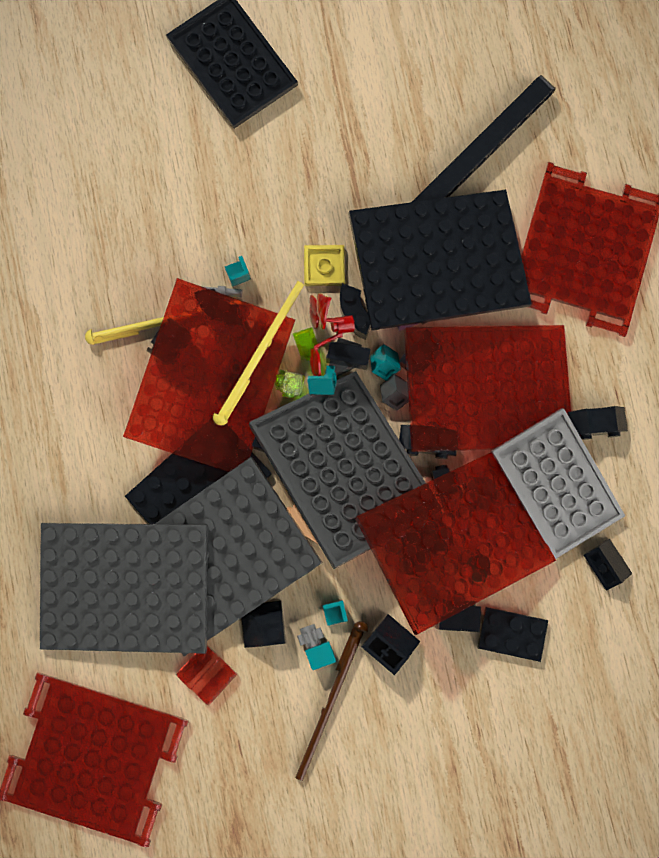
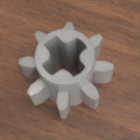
M315 624L301 628V635L297 636L300 646L305 644L306 649L320 645V638L324 637L321 627L316 629Z

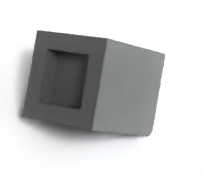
M396 374L390 376L380 385L382 402L396 411L411 400L409 383Z

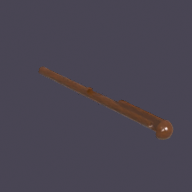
M358 621L354 624L336 667V671L339 672L329 694L327 705L325 708L322 707L321 716L295 777L300 781H303L363 633L364 631L369 632L367 623L363 621Z

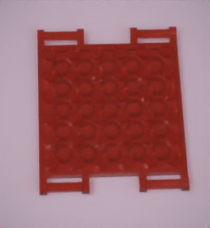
M548 162L521 254L529 293L545 298L543 303L531 300L532 305L529 308L541 311L540 313L547 315L551 300L584 309L589 311L585 326L591 328L592 326L626 337L659 219V193L653 194L625 184L622 196L584 186L587 172H576ZM553 173L578 181L577 183H573L570 181L552 177L551 174ZM629 195L655 202V205L629 199ZM596 313L622 320V325L596 319Z
M37 672L35 676L36 683L28 707H25L23 715L37 718L38 722L26 758L9 755L8 766L0 787V801L10 802L115 836L142 847H149L151 842L149 838L157 813L162 807V803L147 798L160 758L176 763L178 746L189 720ZM44 682H46L50 686L42 710L38 711L35 709ZM172 722L176 724L169 750L166 752L163 751V747ZM16 766H21L22 770L14 794H10L8 790ZM144 807H148L150 810L142 835L140 836L136 832Z

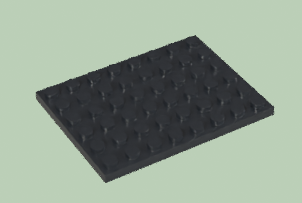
M506 189L349 211L348 215L371 331L518 309L532 305Z

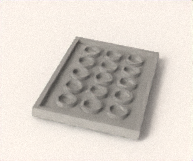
M563 408L491 451L554 559L625 517L624 512Z

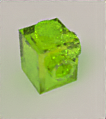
M280 369L275 380L276 390L282 392V396L294 398V395L301 396L305 376L300 373Z

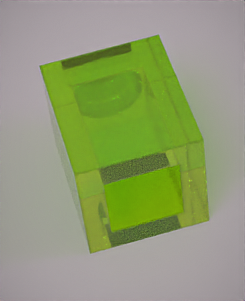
M312 327L293 333L301 360L306 359V361H310V350L314 349V346L318 344Z

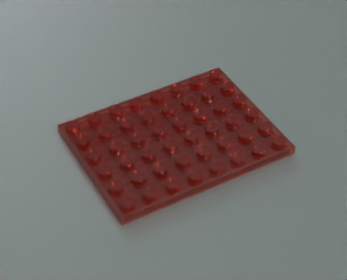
M177 278L123 437L230 472L250 458L255 435L249 427V422L263 416L295 319L285 317L274 335L270 347H267L248 379L250 383L229 416L227 424L217 425L213 420V414H219L278 313Z
M564 325L406 327L404 329L412 452L493 450L561 408L565 409L567 415L568 412H571Z
M491 452L355 517L414 635L433 627L556 561L548 544L545 543L531 521L529 514L523 508Z

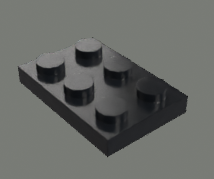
M485 607L478 649L541 662L548 620Z

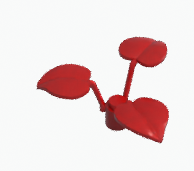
M321 293L317 294V300L313 295H310L309 315L312 327L317 329L319 321L321 329L325 330L326 322H331V330L337 334L316 344L314 349L310 350V367L313 376H321V360L318 349L337 338L343 337V333L354 332L355 329L353 316L327 318L332 298Z

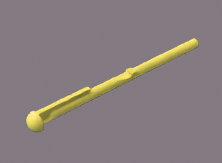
M300 281L296 282L219 414H213V420L217 425L227 424L229 416L250 383L248 379L267 347H270L274 335L301 292L304 284Z
M242 300L228 303L230 305H239V308H243ZM197 309L94 333L90 329L85 334V340L87 343L95 345L138 335L141 330L162 326L164 323L169 324V318L180 323L181 321L207 315L202 309Z

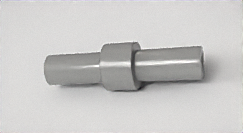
M226 286L214 288L219 298H226V296L242 297V289H229ZM202 287L201 291L213 289L214 287Z

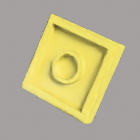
M304 245L305 286H342V283L345 284L344 245Z

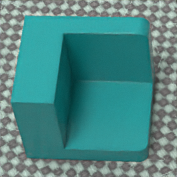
M242 255L238 257L239 261L225 266L232 287L251 280Z
M385 344L370 355L372 372L385 381L401 370L398 353Z
M327 365L324 376H308L309 394L334 395L337 383L335 366Z
M343 600L322 605L327 626L348 621Z
M329 641L305 650L312 670L336 662Z

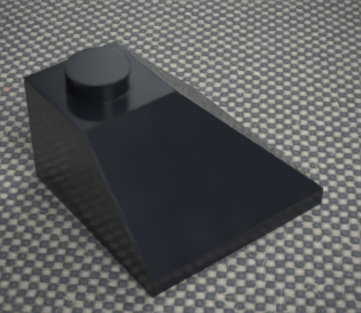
M282 601L262 603L241 618L244 648L286 643Z

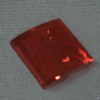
M208 645L205 654L195 653L176 674L206 705H210L237 675Z

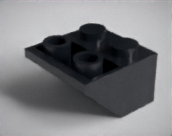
M387 614L361 647L395 676L420 643V640Z

